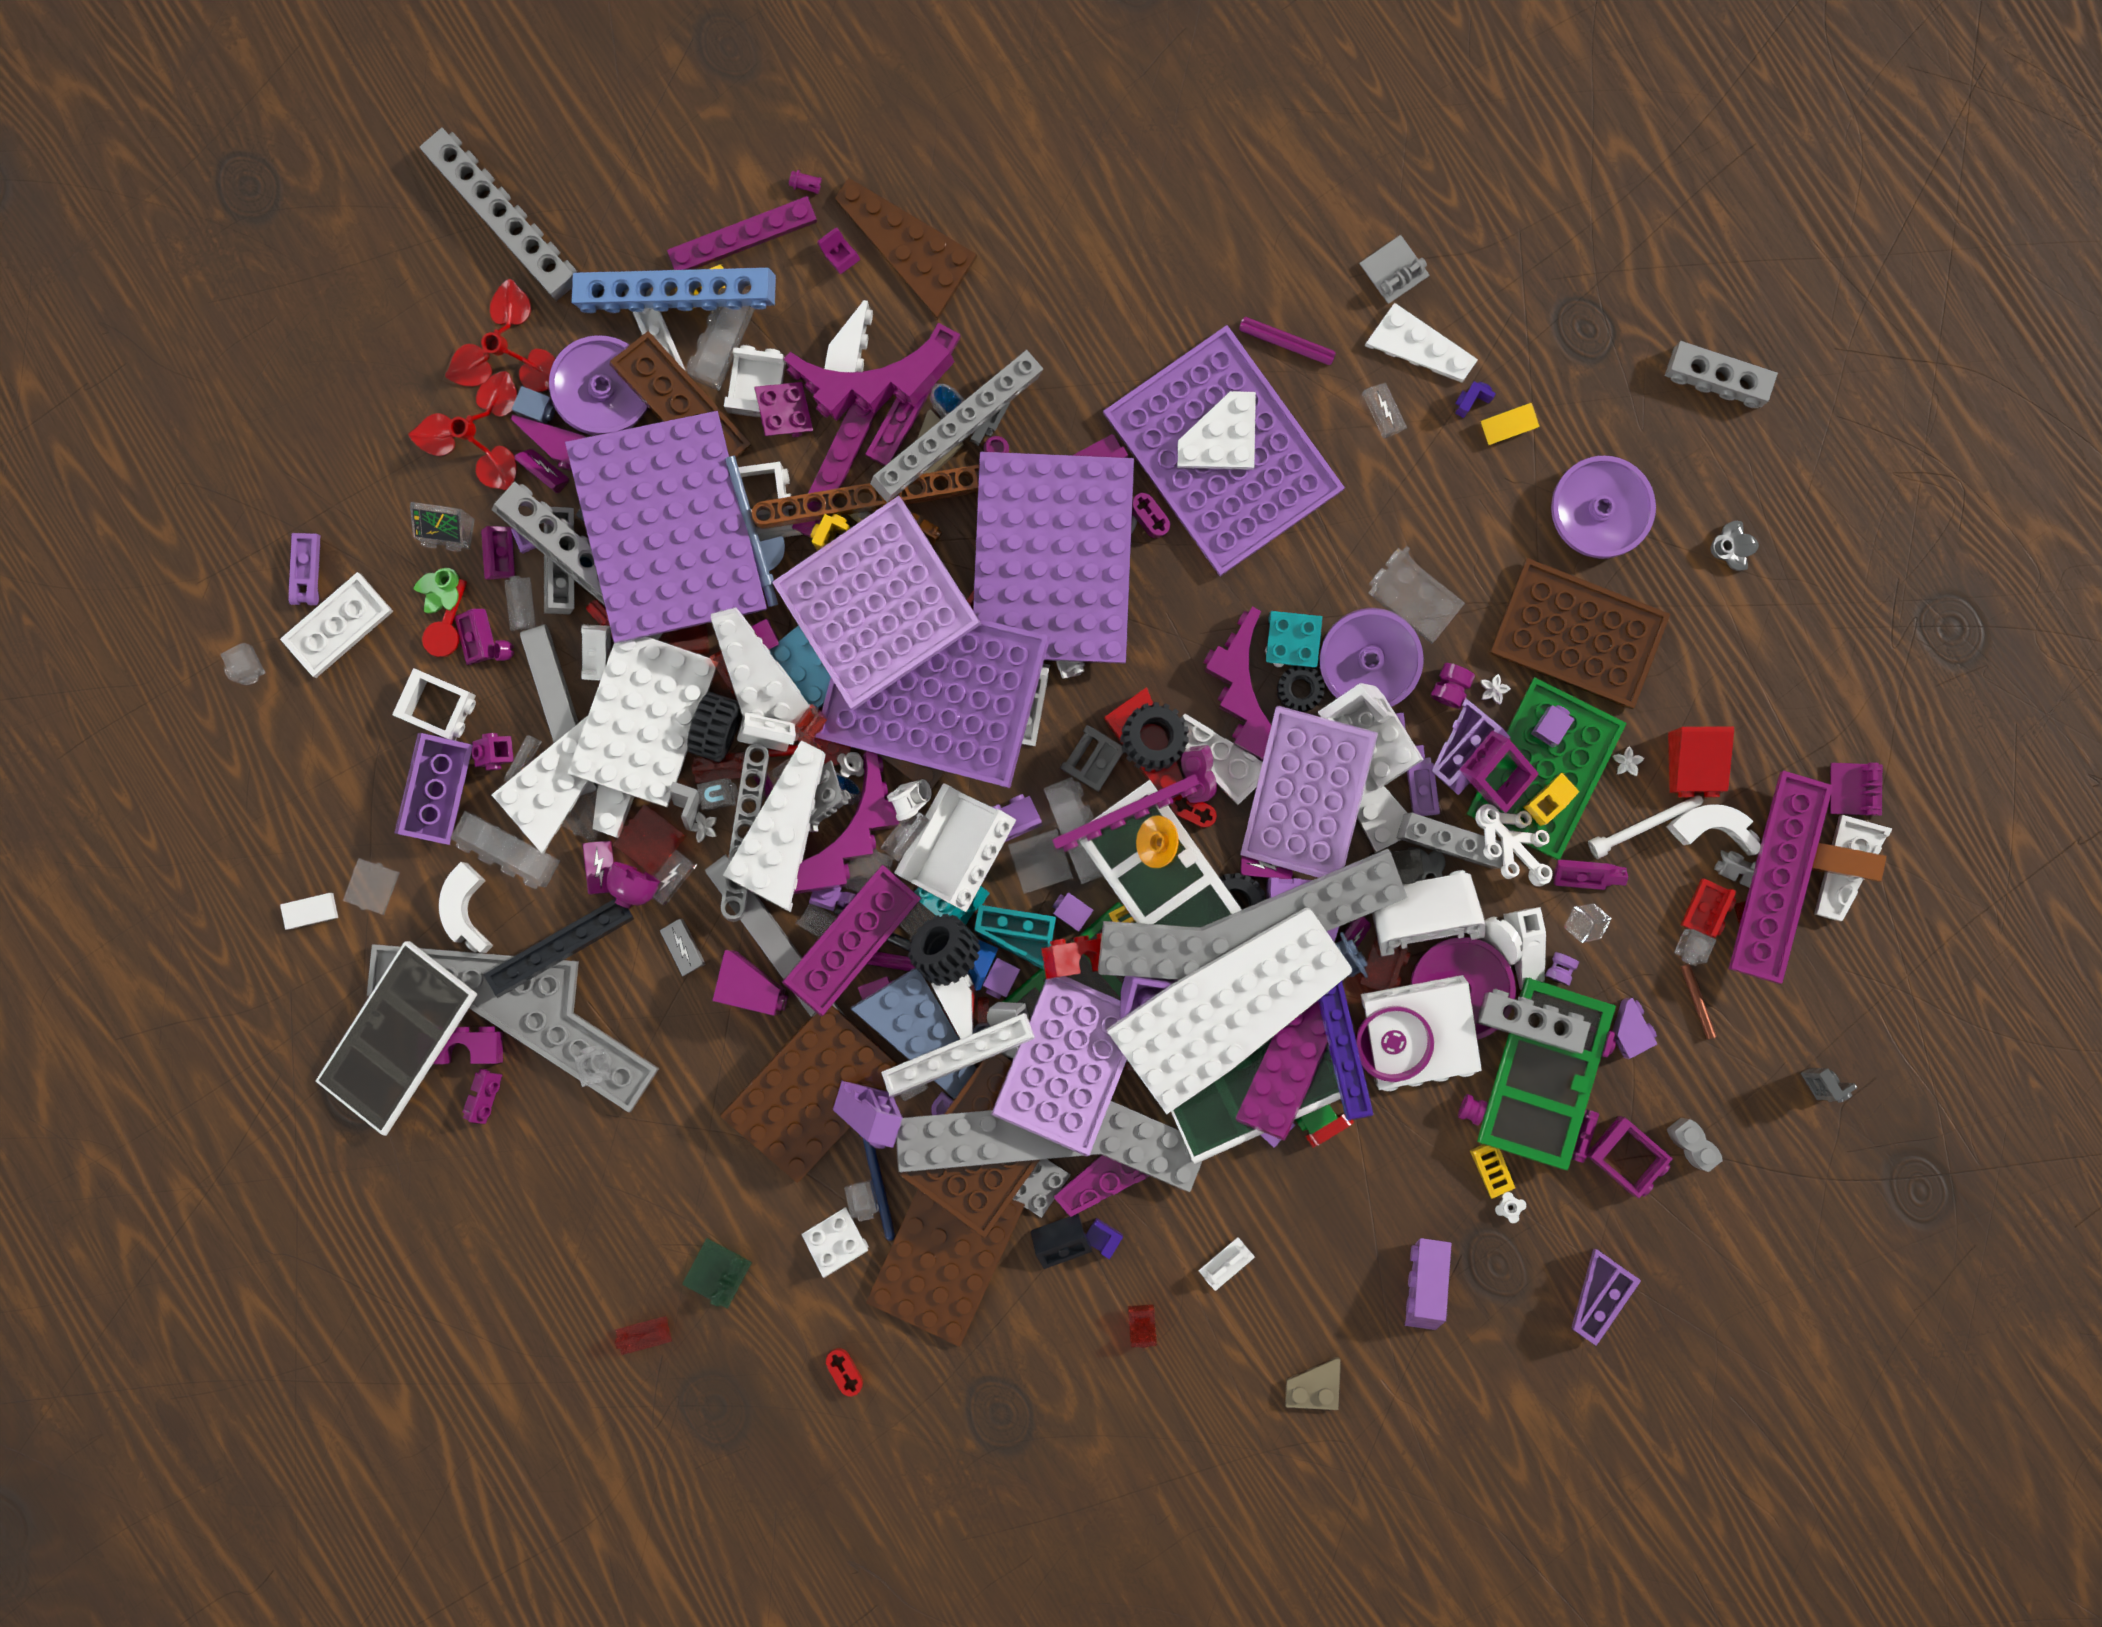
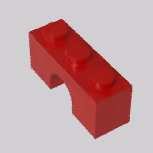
M1102 933L1096 934L1097 939L1089 940L1088 935L1074 937V943L1066 944L1065 939L1050 941L1049 947L1041 948L1046 979L1080 974L1079 961L1082 954H1085L1090 959L1092 971H1098Z

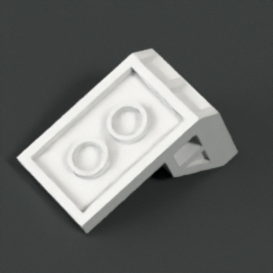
M1360 683L1318 711L1322 718L1378 733L1369 773L1379 788H1382L1424 760L1387 699L1376 686Z

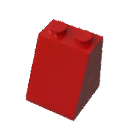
M1680 727L1668 732L1670 793H1678V798H1693L1694 793H1704V798H1718L1720 793L1728 791L1734 727Z

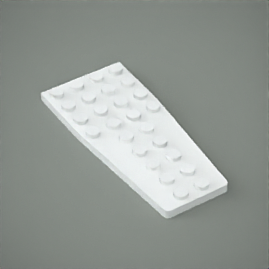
M1304 908L1171 984L1107 1028V1032L1162 1109L1168 1114L1231 1071L1351 973L1352 968L1312 910Z

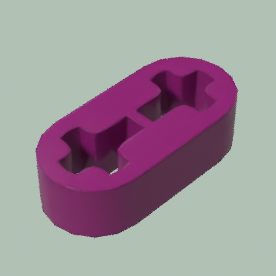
M1140 493L1132 499V515L1145 532L1152 538L1163 537L1169 531L1170 521L1155 500L1146 493ZM1145 501L1147 506L1145 509L1139 510L1137 508L1139 502ZM1160 521L1162 526L1160 529L1154 530L1152 526Z

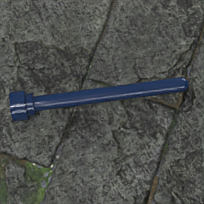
M862 1137L885 1238L888 1241H892L895 1239V1231L876 1149Z

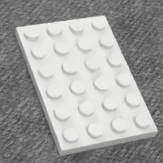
M649 637L614 644L568 774L668 807L671 799L670 787L672 782H677L688 751L687 740L693 716L699 702L709 692L719 662Z

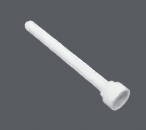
M1699 795L1694 796L1608 838L1595 837L1588 841L1590 851L1596 859L1604 857L1611 850V847L1701 805L1703 798Z

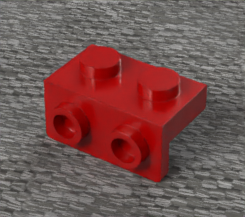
M1701 879L1680 925L1706 938L1719 936L1725 928L1726 922L1723 920L1727 912H1731L1735 906L1736 898L1734 896L1736 891L1726 889L1707 879Z

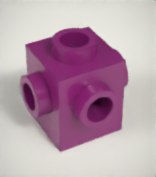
M498 733L483 734L482 739L472 742V756L475 767H485L486 771L500 770L501 765L514 762L511 736H498Z

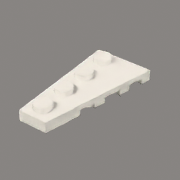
M1184 714L1183 717L1186 720L1184 726H1188L1189 729L1187 734L1189 741L1185 747L1186 750L1192 746L1208 745L1213 754V767L1211 770L1215 775L1217 785L1239 805L1257 787L1263 762L1237 747L1226 738L1224 739L1216 734L1213 730L1192 717Z

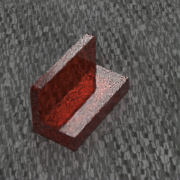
M706 624L665 632L658 638V641L696 654L710 653Z

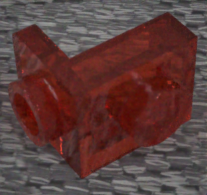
M1154 1304L1128 1306L1131 1347L1147 1348L1149 1346H1156Z

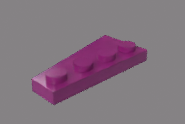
M1100 1155L1053 1197L1071 1217L1099 1203L1101 1200L1146 1179L1149 1175Z

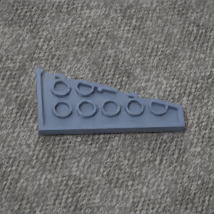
M916 968L850 1007L853 1012L859 1015L909 1060L959 1040L924 977ZM974 1064L936 1079L934 1082L955 1099L976 1070Z

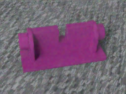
M480 1068L479 1072L475 1073L470 1090L477 1092V1096L468 1095L462 1111L464 1119L472 1123L486 1124L491 1114L495 1095L500 1087L502 1074L490 1073V1071Z
M1585 1110L1571 1159L1582 1163L1585 1162L1599 1113Z

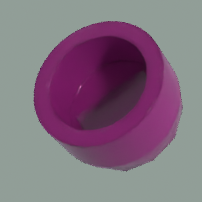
M496 640L494 644L495 659L497 661L511 659L514 655V651L511 650L514 648L513 644L505 640Z

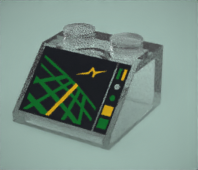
M411 502L410 512L413 537L421 542V546L436 548L437 544L445 545L447 550L461 552L462 548L470 549L475 522L474 518L462 509Z

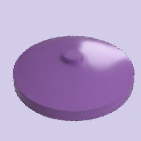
M589 336L574 341L560 352L550 371L549 390L556 411L566 423L580 432L597 436L630 429L643 418L648 410L647 405L610 366V361L626 349L629 344L609 336Z
M1595 456L1578 462L1561 477L1553 493L1551 511L1555 528L1566 544L1583 555L1604 559L1623 555L1634 549L1644 540L1654 522L1656 502L1648 479L1636 466L1626 460L1613 456Z
M1380 608L1359 609L1340 618L1327 632L1320 651V668L1325 684L1337 699L1358 684L1363 683L1376 686L1392 707L1404 700L1417 685L1423 669V650L1417 633L1401 616Z

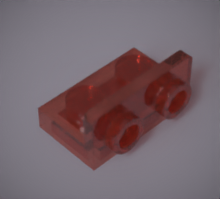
M1376 935L1367 959L1368 966L1365 967L1368 977L1365 978L1362 973L1359 984L1378 991L1399 987L1402 979L1401 976H1398L1401 966L1405 967L1410 957V952L1407 951L1408 945L1407 948L1402 949L1400 944L1393 949L1394 954L1381 956Z

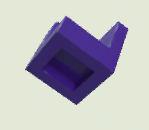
M1096 1218L1086 1233V1237L1091 1246L1110 1259L1121 1242L1123 1234Z

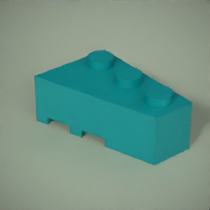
M979 905L975 935L1045 970L1041 948L1049 947L1050 941L1053 940L1056 917Z

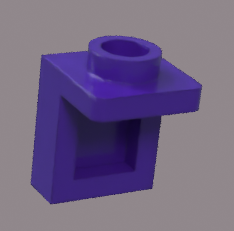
M1474 381L1467 392L1462 390L1455 403L1459 407L1455 414L1464 418L1476 397L1490 404L1496 393L1486 383Z

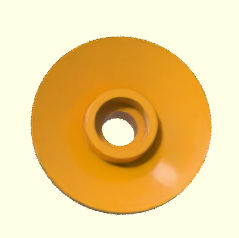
M1152 816L1141 825L1136 838V848L1141 861L1151 868H1162L1168 865L1175 857L1179 839L1177 829L1172 821L1163 816Z

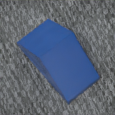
M978 940L980 951L977 952L979 958L974 962V968L967 972L976 991L982 988L998 951L997 947Z

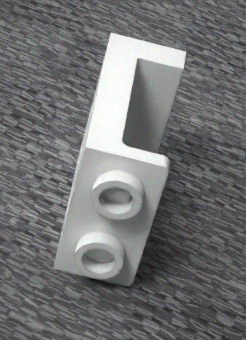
M741 345L740 348L734 347L728 397H725L724 408L727 413L761 417L754 387L783 384L786 365L785 357L783 354H780V351L775 349H765L764 352L757 351L754 347L748 345Z

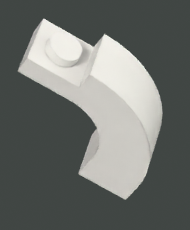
M1705 805L1680 814L1666 826L1683 845L1691 844L1708 829H1718L1727 833L1748 856L1756 855L1761 846L1758 835L1752 830L1746 829L1753 821L1741 811L1729 806Z
M460 862L443 884L439 898L440 919L446 933L453 942L461 943L466 939V946L473 952L487 953L493 945L472 925L468 916L469 900L486 880L468 863Z

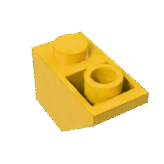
M1560 773L1523 808L1540 826L1546 825L1571 802L1579 791L1563 773Z

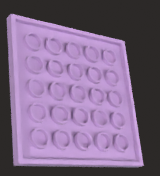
M900 496L894 498L772 582L852 710H855L981 625L976 614Z

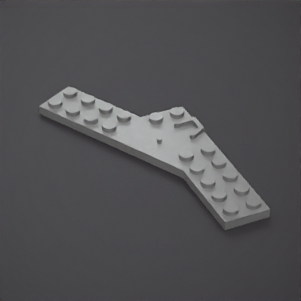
M1386 849L1203 927L1103 921L1098 973L1102 975L1182 979L1304 908L1312 910L1327 932L1408 897L1391 852Z
M372 944L367 996L371 995L401 947ZM419 948L477 993L476 998L469 1007L471 1010L630 1113L659 1070L658 1067L574 1013L579 961L563 960L497 998L483 974L514 956ZM412 957L391 988L402 999L459 1004L463 999L462 996Z
M1110 1101L1090 1155L1101 1154L1186 1192L1191 1191L1202 1163L1201 1161L1194 1164L1191 1161V1155L1179 1130ZM993 1110L902 1118L896 1137L899 1172L1083 1155L991 1115ZM1195 1138L1199 1150L1209 1146V1143Z

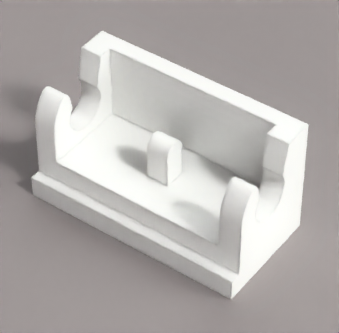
M583 624L581 628L582 679L601 681L611 654L610 626Z

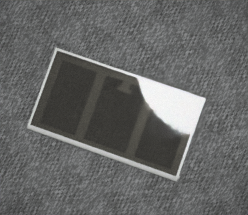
M410 941L404 942L316 1079V1082L380 1134L387 1136L471 1006L477 993Z

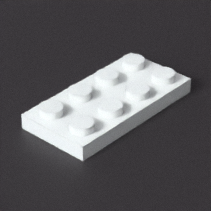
M357 572L280 640L314 678H317L389 616L393 610L366 579Z

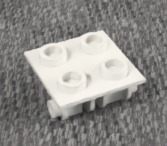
M846 1207L801 1234L823 1278L867 1252L869 1247L865 1239H862Z

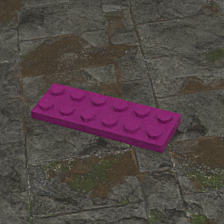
M881 865L782 983L817 1014L823 1016L921 898L884 865Z
M1318 1000L1273 1036L1236 1116L1237 1122L1285 1141L1328 1047Z

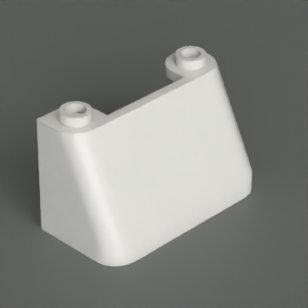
M1463 870L1454 871L1449 876L1403 884L1408 898L1372 912L1381 956L1394 954L1393 949L1400 944L1403 949L1407 948L1409 943L1453 935L1463 938L1464 933L1470 934L1471 940L1484 938L1486 925L1472 877Z

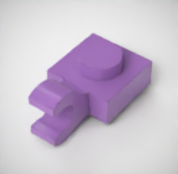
M842 887L813 891L809 903L834 911L836 905L845 908L856 894L841 892Z

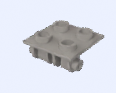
M1401 235L1359 263L1388 304L1430 276L1425 269L1427 266L1426 261L1423 258L1418 259Z
M831 760L823 765L820 782L817 785L814 797V810L811 811L809 820L810 826H817L823 819L831 816V813H835L837 808L839 809L843 805L848 804V800L851 798L848 791H841Z
M1041 1159L1013 1200L1024 1203L1025 1208L1042 1218L1055 1199L1053 1196L1062 1189L1070 1174L1048 1159Z

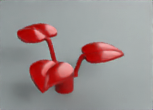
M507 279L502 283L490 304L492 320L497 324L506 325L499 330L495 329L494 333H486L481 340L482 348L474 344H465L458 348L445 374V377L450 381L464 386H479L492 375V367L487 362L490 359V353L496 356L506 353L525 363L519 370V378L524 387L535 392L549 390V376L555 357L546 350L533 349L529 353L528 359L507 349V340L501 336L503 332L511 327V323L521 325L529 318L531 313V302L528 296L512 279Z
M507 371L499 372L488 378L480 386L476 395V403L480 408L486 409L485 412L473 416L468 415L466 419L455 417L452 420L444 414H432L411 431L409 437L420 449L435 456H445L454 450L455 440L453 437L468 440L486 454L476 464L478 479L488 487L506 491L516 479L517 463L515 457L509 449L503 446H496L490 452L474 438L476 426L473 421L489 416L491 412L498 417H504L513 411L512 407L517 398V391L511 375Z

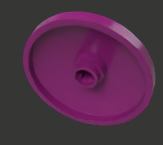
M1469 937L1441 941L1429 948L1421 956L1413 970L1410 985L1463 975L1469 985L1477 1040L1484 1038L1497 1030L1476 1023L1484 994L1487 992L1493 993V989L1509 993L1508 998L1515 1000L1516 987L1511 967L1497 949L1481 940H1471ZM1509 1005L1503 1009V1015L1506 1019L1512 1010V1007Z

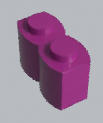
M1208 745L1189 747L1182 754V770L1187 778L1195 774L1201 786L1196 788L1198 792L1187 798L1190 803L1209 801L1215 795L1217 789L1216 778L1211 770L1213 767L1212 751Z

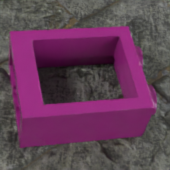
M1493 730L1460 768L1461 773L1485 800L1505 813L1508 812L1539 774L1509 738ZM1507 753L1518 767L1499 790L1495 792L1485 779Z
M1618 1116L1587 1152V1157L1632 1196L1637 1198L1645 1197L1654 1187L1652 1183L1658 1176L1662 1177L1667 1173L1671 1166L1669 1163L1673 1159L1627 1118ZM1626 1132L1630 1133L1657 1157L1634 1185L1629 1183L1603 1160Z

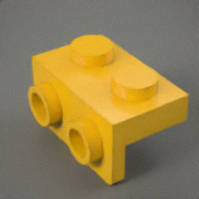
M825 514L820 525L816 524L810 537L813 538L812 543L817 551L832 542L837 533L842 535L850 529L845 518L837 514H833L832 517Z

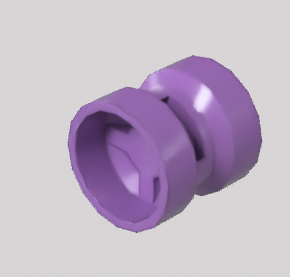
M1555 952L1552 958L1553 965L1551 968H1548L1545 976L1558 983L1570 986L1572 981L1571 974L1577 969L1579 961Z

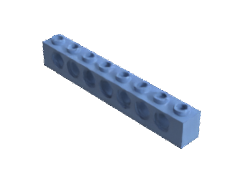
M769 268L573 273L572 303L584 313H595L596 310L603 309L611 313L620 312V309L643 312L645 308H653V310L661 312L668 311V308L691 311L693 307H702L704 310H717V307L739 310L742 309V306L765 309L766 306L775 305L776 275ZM751 285V290L747 294H743L744 288ZM727 286L726 291L718 295L719 289ZM677 287V292L670 296V291ZM698 287H702L701 292L698 295H694V291ZM629 288L628 294L621 297L622 292ZM653 288L651 295L645 297L647 290ZM605 289L604 294L597 298L599 291Z

